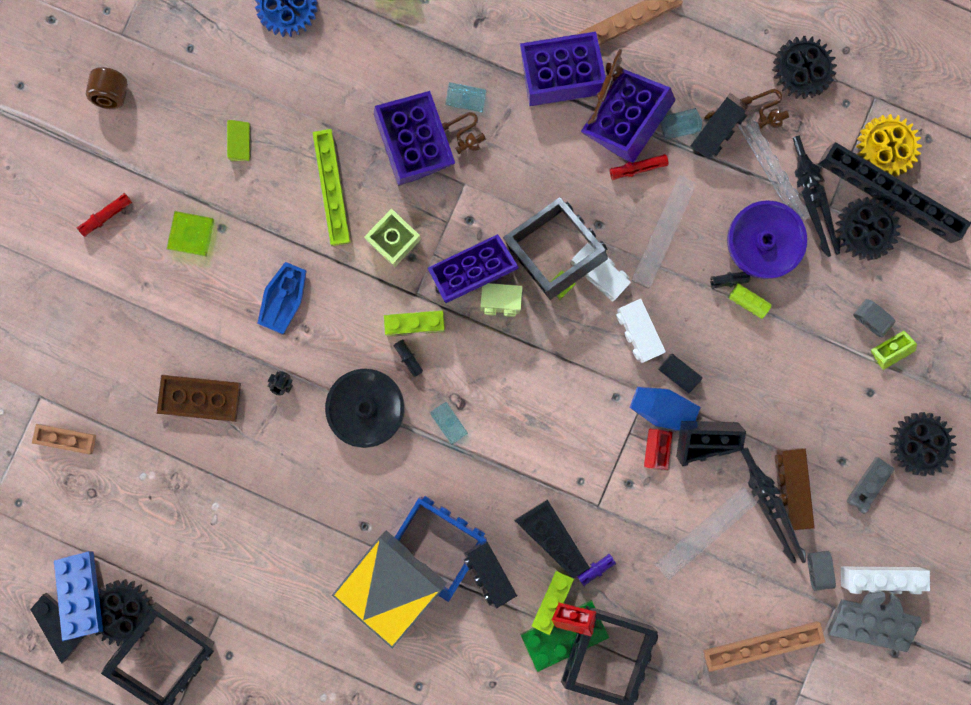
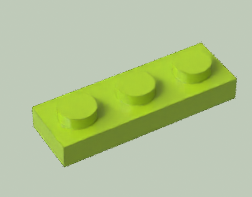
M558 571L555 572L531 627L548 635L551 634L554 627L552 622L553 615L558 603L565 602L574 582L573 578Z

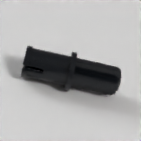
M728 272L725 275L711 276L710 280L713 281H710L712 289L724 286L733 287L736 284L748 283L751 277L745 272Z
M404 339L393 345L402 358L401 362L405 363L412 376L420 375L423 370L415 359V354L411 353L404 342Z

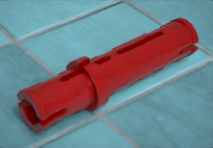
M663 154L634 163L626 162L625 165L610 168V177L612 181L627 176L630 178L634 174L668 166L669 161L667 155Z
M123 193L102 210L90 215L87 221L76 228L86 237L93 230L104 226L103 223L133 202L126 193Z

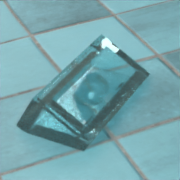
M449 82L445 105L483 112L487 90Z
M694 108L666 115L660 123L664 139L669 140L700 132L702 130V119L697 109Z
M447 402L429 412L451 445L468 434Z

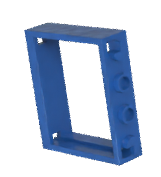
M427 496L418 498L395 535V538L400 541L417 511L423 506L478 540L475 546L487 540L482 530L476 527L473 530L468 527L467 521L461 517L457 519L450 515L451 511L443 506L441 508L433 505L434 501ZM465 563L449 589L444 587L438 594L439 597L447 602L450 601L469 570Z

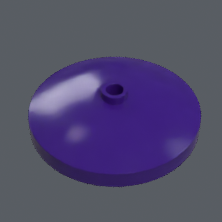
M758 201L748 205L735 216L728 230L727 245L732 260L743 272L755 278L774 279L791 272L801 262L807 248V232L800 216L789 206L777 201Z

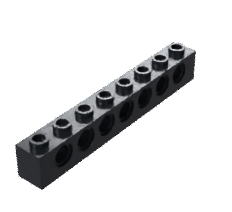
M834 142L826 149L818 163L821 167L870 196L876 197L877 200H884L885 205L890 204L892 209L950 243L962 240L971 225V222L837 142Z

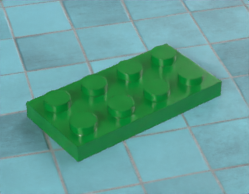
M592 600L578 606L584 609L586 605L595 608ZM596 620L587 648L609 638L601 620ZM554 625L550 635L536 628L529 629L520 635L537 672L569 658L577 633L557 628Z

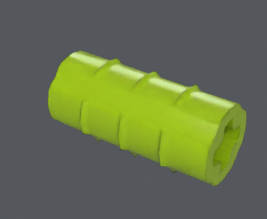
M737 284L729 295L730 300L761 319L766 316L772 305L740 284Z

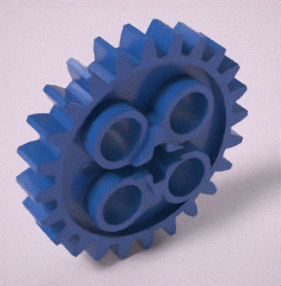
M255 0L258 4L255 6V9L259 12L257 17L262 19L260 22L263 26L266 25L268 31L273 29L274 35H277L279 31L282 37L285 36L286 32L292 37L294 31L297 35H300L299 29L306 32L305 25L312 26L310 19L316 20L313 13L318 12L316 7L318 5L317 0ZM298 2H304L302 6H296ZM272 5H277L275 9H269ZM287 16H292L291 20L284 21Z

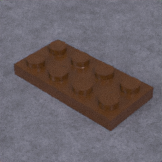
M161 375L156 414L237 422L241 383Z

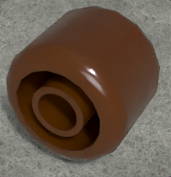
M97 67L92 69L89 74L85 94L87 99L98 107L118 109L124 104L128 82L126 77L117 70Z

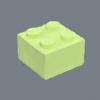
M392 209L364 237L394 267L422 240L420 235Z
M491 283L482 286L481 311H484L485 315H496V312L504 313V316L515 317L521 310L522 286Z

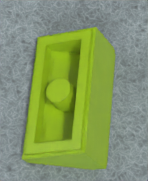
M227 120V158L230 161H250L249 122Z
M902 331L871 349V352L884 370L915 352L917 343L905 331Z

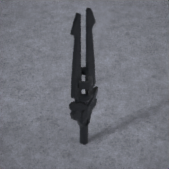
M800 135L795 136L792 139L798 155L797 169L795 170V177L798 178L797 187L803 185L801 193L820 237V248L827 257H831L816 209L817 207H821L835 253L839 255L840 240L836 239L824 186L819 184V182H824L825 180L819 174V167L813 164L805 153Z
M748 447L742 449L741 453L749 467L750 480L748 485L752 489L751 493L753 497L758 495L759 500L757 502L784 547L783 553L794 564L796 563V559L776 520L778 518L781 519L801 562L805 563V549L801 548L781 498L775 495L781 494L779 489L774 486L775 482L773 479L766 476L759 466L756 465Z

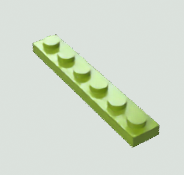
M332 129L315 131L312 134L330 245L349 244L351 242Z

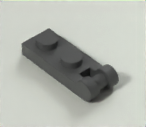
M875 457L847 498V503L858 507V511L863 514L868 512L871 503L895 469L879 457ZM860 495L865 497L863 501L859 499Z

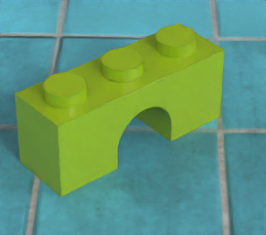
M441 310L384 315L385 335L389 337L410 333L445 332L444 312Z

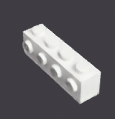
M841 566V587L848 589L850 593L862 594V590H869L872 594L882 591H889L891 594H902V591H909L910 594H922V591H930V571L920 567Z

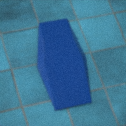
M288 262L282 265L265 287L257 324L281 334L285 333L302 303L307 270Z
M637 386L629 408L657 427L680 431L681 421H696L701 407L670 389Z

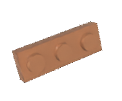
M36 424L32 444L93 454L96 435Z

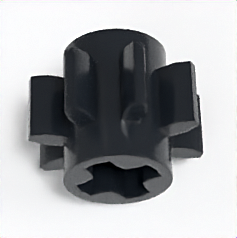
M277 371L275 375L271 374L268 379V387L275 395L280 396L284 395L285 392L289 393L293 386V380L284 371Z

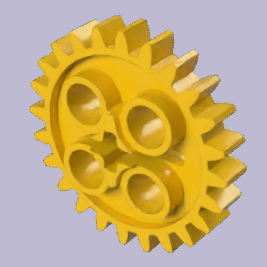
M889 114L886 118L884 115H881L878 119L874 118L871 120V123L868 122L865 128L860 131L862 135L857 140L861 143L856 145V148L861 149V151L857 155H863L865 160L897 177L900 174L906 173L907 170L913 168L912 164L918 162L916 157L921 155V152L917 151V149L921 148L922 145L917 144V141L921 137H915L914 134L918 130L912 131L913 123L907 126L906 118L900 121L899 115L894 119L892 114ZM893 131L898 134V138L893 135ZM874 136L879 138L880 143L875 141ZM898 150L902 151L903 157L899 155ZM879 154L884 156L885 161L880 159Z

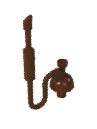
M622 49L618 50L613 63H606L607 75L600 92L597 93L598 103L594 114H592L591 119L587 122L588 125L596 122L601 104L605 102L608 91L612 87L613 78L619 77L624 72V69L620 67Z
M771 89L753 97L747 96L740 99L748 105L753 100L768 94L776 93L778 95L776 101L760 108L759 119L756 122L758 129L768 124L774 128L782 127L783 120L789 118L788 111L780 113L778 109L772 110L767 118L763 114L764 109L781 102L782 93L779 90ZM716 111L709 112L704 119L711 118Z
M467 112L448 123H442L443 129L446 131L449 129V126L467 116L474 117L472 124L457 133L458 146L455 149L458 155L467 148L472 151L480 150L479 143L486 140L483 133L474 137L472 132L466 137V144L460 138L462 133L477 125L478 117L473 112Z

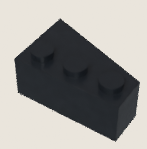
M729 93L690 146L707 159H710L712 155L716 157L723 148L720 145L724 139L728 141L735 133L732 130L737 123L741 125L748 116L745 112L749 106Z
M681 421L676 457L683 467L694 461H705L712 456L718 455L720 457L744 449L746 431L739 422Z
M483 541L463 553L465 559H463L469 570L472 569L475 575L473 579L477 586L482 589L483 597L489 606L497 609L517 597L514 588L488 542Z

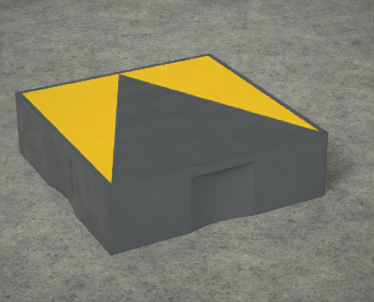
M386 530L375 541L332 596L393 649L443 590L447 582L426 564L417 560L401 542Z

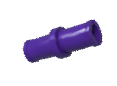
M607 554L597 563L593 562L590 564L591 567L579 574L577 578L585 587L596 577L600 578L603 576L602 573L616 565V562L610 554Z

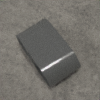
M865 299L853 314L861 324L879 337H884L896 322L890 314L869 299Z
M829 551L808 553L807 562L812 589L818 591L835 588L836 580L831 553Z

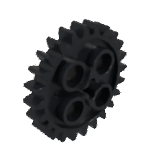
M803 36L801 40L795 37L793 42L788 40L786 45H782L780 51L776 53L775 56L777 58L773 61L776 66L773 67L772 71L777 72V74L773 78L780 79L777 86L783 84L782 92L788 89V96L795 93L796 99L800 95H802L804 100L808 95L814 98L816 94L821 95L823 90L826 91L829 88L828 84L834 81L831 77L836 75L833 69L837 67V64L832 62L836 57L829 56L832 50L826 51L827 44L821 46V39L815 43L813 36L808 41L806 36ZM807 53L812 54L814 59L809 58ZM789 58L795 60L796 64H792ZM813 71L818 72L820 77H816ZM795 76L799 77L801 82H797Z
M865 197L863 200L858 198L855 200V203L850 202L848 207L842 209L843 213L838 215L841 220L835 222L840 228L835 230V232L841 235L836 239L843 240L840 247L847 246L845 253L853 251V258L859 254V260H863L866 257L869 261L873 257L875 259L881 258V255H887L888 251L894 249L892 244L898 243V240L894 237L901 235L896 229L900 228L901 225L895 224L899 217L893 218L892 215L896 211L889 212L890 204L884 207V200L876 203V197H874L869 202V198ZM860 212L866 215V220L861 218ZM878 220L883 223V229L878 226ZM852 229L857 231V237L853 236ZM870 238L874 239L875 246L871 245Z
M919 412V415L911 413V417L904 416L905 422L898 421L900 428L893 427V430L897 433L896 435H890L895 440L890 442L889 445L895 446V449L891 450L890 453L897 454L894 457L895 461L901 460L898 465L899 467L906 466L905 472L912 471V475H919L920 473L921 476H927V473L934 476L935 471L942 472L941 466L949 467L946 461H953L949 455L956 454L951 447L957 444L951 442V439H954L956 436L949 435L952 428H945L947 421L940 422V416L934 417L933 413H927L926 415L925 412ZM918 426L921 427L920 435H918L916 431ZM936 436L938 437V440H939V442H938L937 445H935V443H934V438H935ZM909 443L912 445V450L910 452H908L907 445ZM930 448H934L935 450L938 451V453L936 454V452H934V451H933L932 449H930ZM926 453H928L929 455L928 462H925L924 456Z
M127 579L121 583L119 580H116L113 584L111 582L106 584V588L102 587L99 589L103 632L96 633L95 635L102 634L101 641L109 638V645L115 641L117 646L122 645L153 606V604H149L153 597L145 596L148 593V589L142 592V584L135 587V581L128 584ZM114 595L118 597L119 604L114 603ZM132 602L138 605L137 611L132 608ZM107 615L112 617V623L107 621ZM125 621L131 624V630L125 627Z

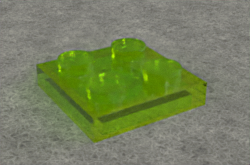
M174 211L167 249L207 257L214 219Z

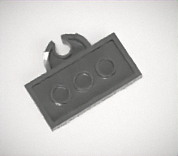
M869 592L861 604L841 599L828 628V633L831 636L908 652L922 624V620L919 616L905 614L899 598L891 594L889 596V604L881 605L886 599L884 592L873 594Z

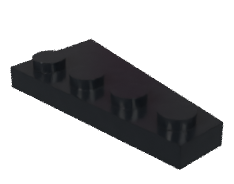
M548 499L514 520L572 578L590 568Z

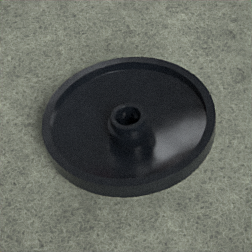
M367 368L350 371L337 379L330 388L325 402L326 419L332 432L346 444L360 448L378 446L392 438L399 430L405 413L403 394L395 381L380 371Z

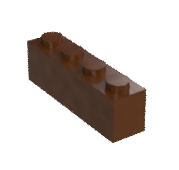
M806 448L776 450L775 464L779 469L777 483L781 487L779 498L782 500L794 530L814 529Z

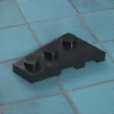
M45 593L30 610L62 664L86 636L62 641L58 602L48 593Z

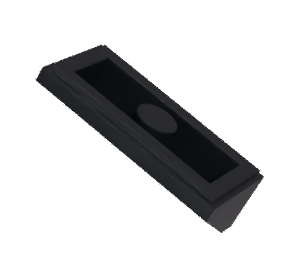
M670 354L658 369L688 394L703 379L701 375L674 354Z

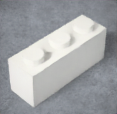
M587 243L570 263L573 266L593 253L595 249ZM608 258V260L589 272L585 277L613 302L631 282L628 280L629 276L622 270L619 272L614 267V262Z
M641 299L617 310L618 314H616L620 325L623 324L626 332H624L626 339L629 343L632 342L635 348L633 353L637 360L643 363L666 352Z

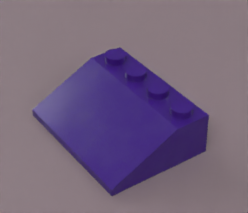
M596 31L520 43L529 106L597 96V93L600 92L606 75Z
M624 69V72L617 77L611 89H609L605 102H602L596 122L589 125L586 123L581 132L615 155L634 163L676 99L670 87Z
M430 91L374 107L373 115L398 186L419 180L455 164Z
M498 234L428 267L445 304L519 269Z

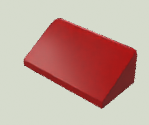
M651 428L648 430L644 467L668 470L672 431Z
M559 602L552 622L557 628L592 636L596 611Z

